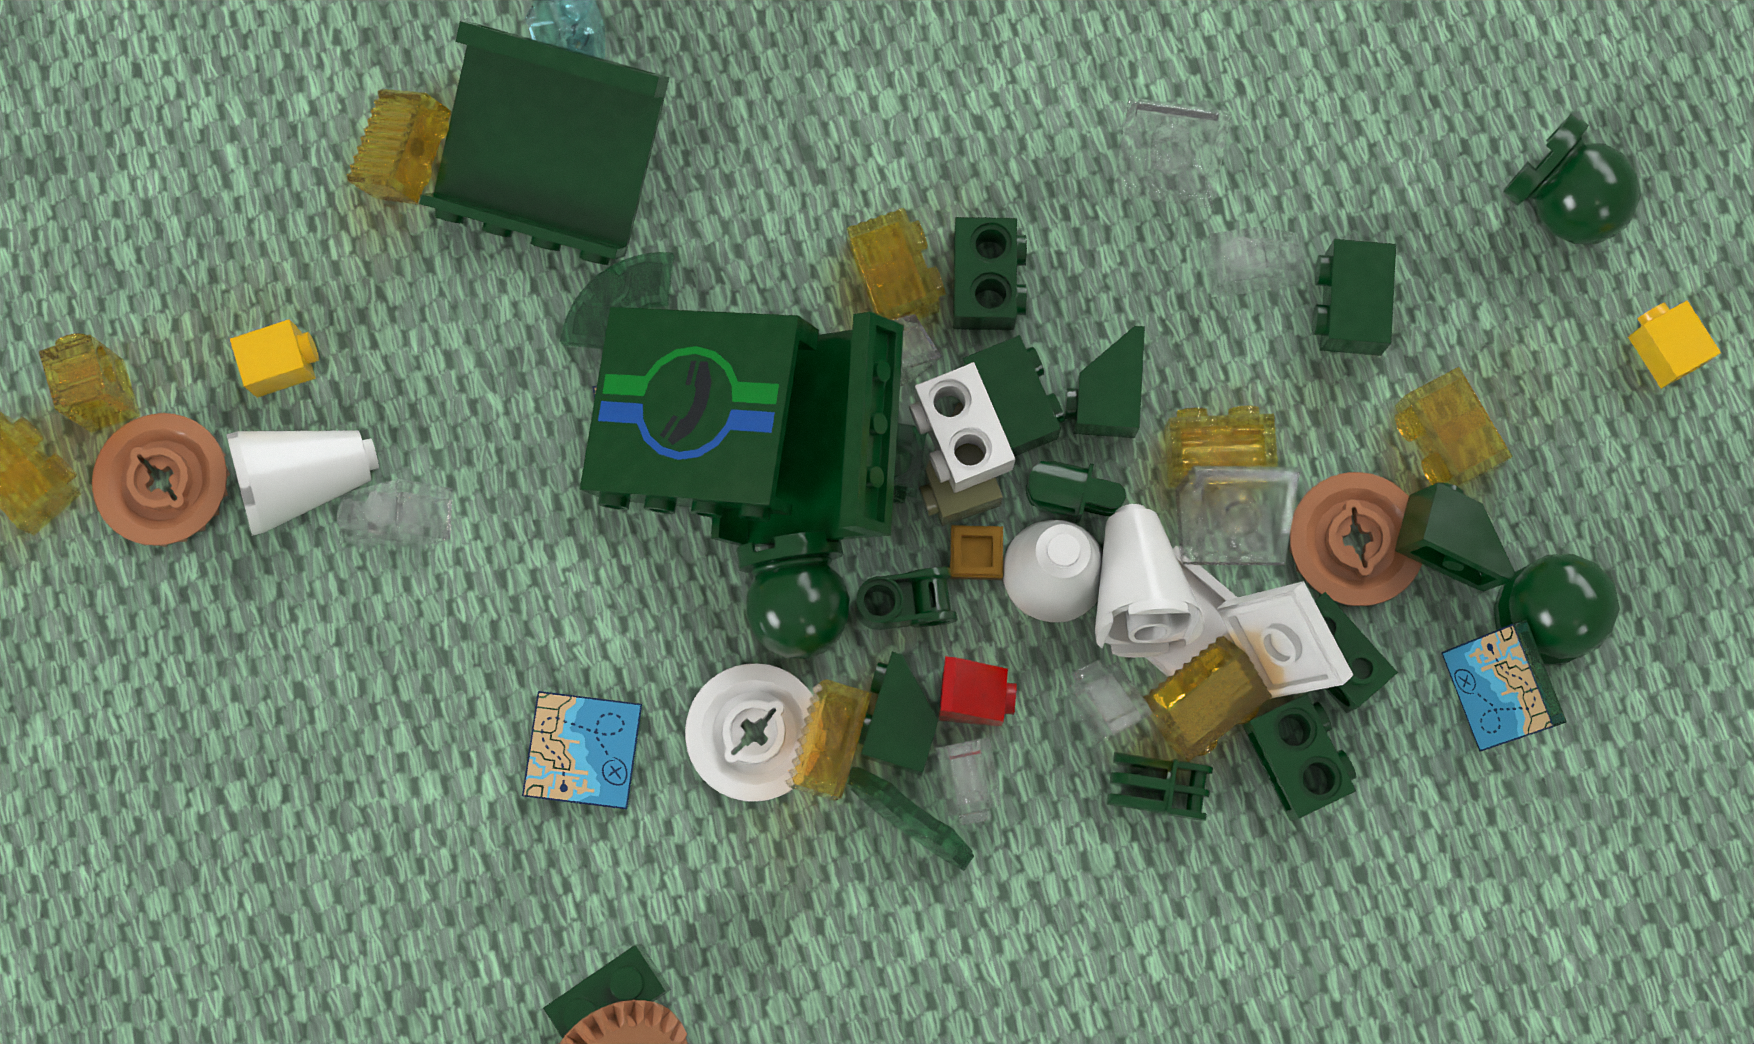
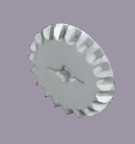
M758 663L744 664L726 669L717 674L701 688L688 712L685 740L694 768L701 778L713 789L727 797L745 802L768 801L788 794L809 775L817 763L822 747L823 722L818 704L812 693L798 678L775 666ZM773 710H776L767 722L768 726L764 730V734L768 738L767 742L761 746L754 741L749 746L745 745L735 755H732L742 744L741 740L746 734L741 727L746 720L756 724L761 719L764 720Z

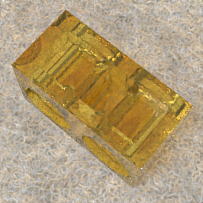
M82 333L66 335L57 339L55 346L39 351L55 410L91 433L140 417L125 361L92 335Z

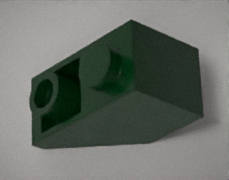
M892 651L888 664L882 662L877 664L870 692L878 694V699L873 715L863 712L854 743L863 745L861 758L922 776L938 720L903 655Z

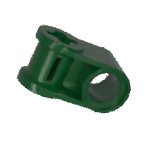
M932 567L903 574L876 576L867 579L860 586L856 595L855 613L857 619L864 626L874 630L909 626L922 628L958 621L957 613L951 610L947 580L952 577L951 569L948 567ZM929 588L931 589L933 607H931ZM873 592H883L892 599L893 610L886 615L875 616L866 609L864 604L865 597Z

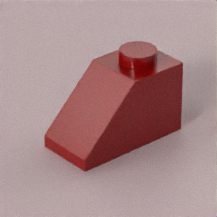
M945 656L938 721L1002 726L1004 714L1014 715L1017 683L1007 682V668Z

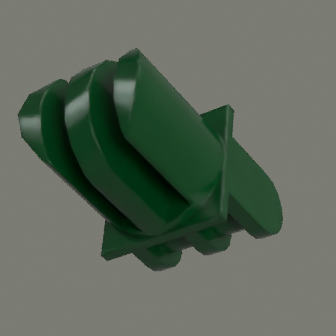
M1040 461L1033 467L1026 485V496L1032 506L1042 511L1076 518L1075 523L1080 522L1083 512L1112 516L1118 508L1122 507L1126 499V491L1119 483L1091 477L1094 466L1091 463L1088 468H1083L1057 461Z
M1114 752L1113 763L1159 771L1163 772L1161 779L1130 773L1111 772L1110 784L1156 792L1160 793L1159 800L1110 793L1107 797V805L1156 812L1164 816L1206 821L1207 814L1202 812L1204 797L1208 798L1210 795V790L1205 789L1207 774L1213 773V767L1178 761V759L1170 761ZM1177 770L1191 772L1189 786L1175 784ZM1173 793L1188 795L1186 809L1172 807Z

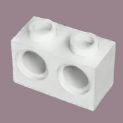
M974 362L915 385L914 399L916 403L909 405V410L919 434L929 432L936 451L929 453V457L940 483L949 480L953 492L957 493L1013 470L1015 463L1014 454ZM944 396H953L961 401L964 409L954 417H946L937 412L934 404ZM971 443L977 445L983 451L984 459L976 465H965L957 460L954 452L959 446Z

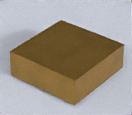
M951 525L950 569L952 577L950 579L1002 580L1003 526Z

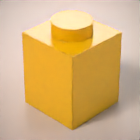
M1688 300L1672 309H1669L1664 302L1637 318L1641 327L1628 337L1661 389L1702 367L1721 354V351Z
M290 319L230 338L243 386L257 398L316 379L311 363L319 361V356L313 338L309 332L302 333Z

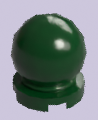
M1570 114L1546 140L1548 142L1546 146L1551 151L1536 168L1527 162L1509 182L1503 192L1517 206L1526 198L1529 200L1534 199L1538 218L1551 234L1573 244H1598L1616 236L1629 225L1638 206L1641 192L1637 174L1625 155L1604 143H1584L1585 138L1582 135L1589 125L1582 119L1578 120Z
M826 531L776 536L774 537L775 548L756 551L753 542L737 547L739 571L752 573L753 576H756L747 592L746 617L757 640L772 652L785 658L808 659L825 653L840 639L848 621L850 596L843 578L830 564L832 560L843 555L841 540L827 541Z
M1575 554L1546 555L1516 571L1513 581L1500 587L1494 605V616L1497 630L1514 624L1528 662L1539 666H1554L1566 664L1600 648L1613 631L1620 607L1615 584L1597 563ZM1510 627V629H1511V631H1512V632H1511V636H1510L1509 638H1507V639H1504L1505 641H1508V640L1512 639V635H1513V629H1512V627Z

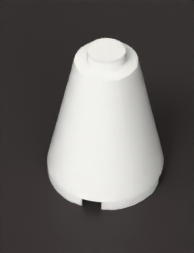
M359 430L237 431L226 434L252 536L265 533L370 482V470L379 469L372 438L362 440Z
M1129 504L1118 508L1115 514L1108 518L1105 527L1095 625L1097 644L1101 648H1103L1104 643L1110 644L1112 654L1134 658L1171 652L1169 643L1183 637L1185 646L1194 642L1204 630L1202 613L1157 513L1139 504Z
M1044 520L1034 523L1015 536L1005 553L1003 560V582L1007 594L1019 610L1038 620L1046 622H1068L1088 612L1098 601L1103 551L1089 532L1072 522Z

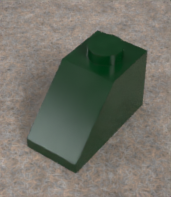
M1145 326L1132 327L1079 373L1076 388L1066 389L1064 418L1074 419L1073 434L1135 438L1140 428Z
M1437 482L1409 495L1395 547L1396 552L1483 592L1513 581L1515 571L1483 503L1464 495L1461 488L1449 483Z

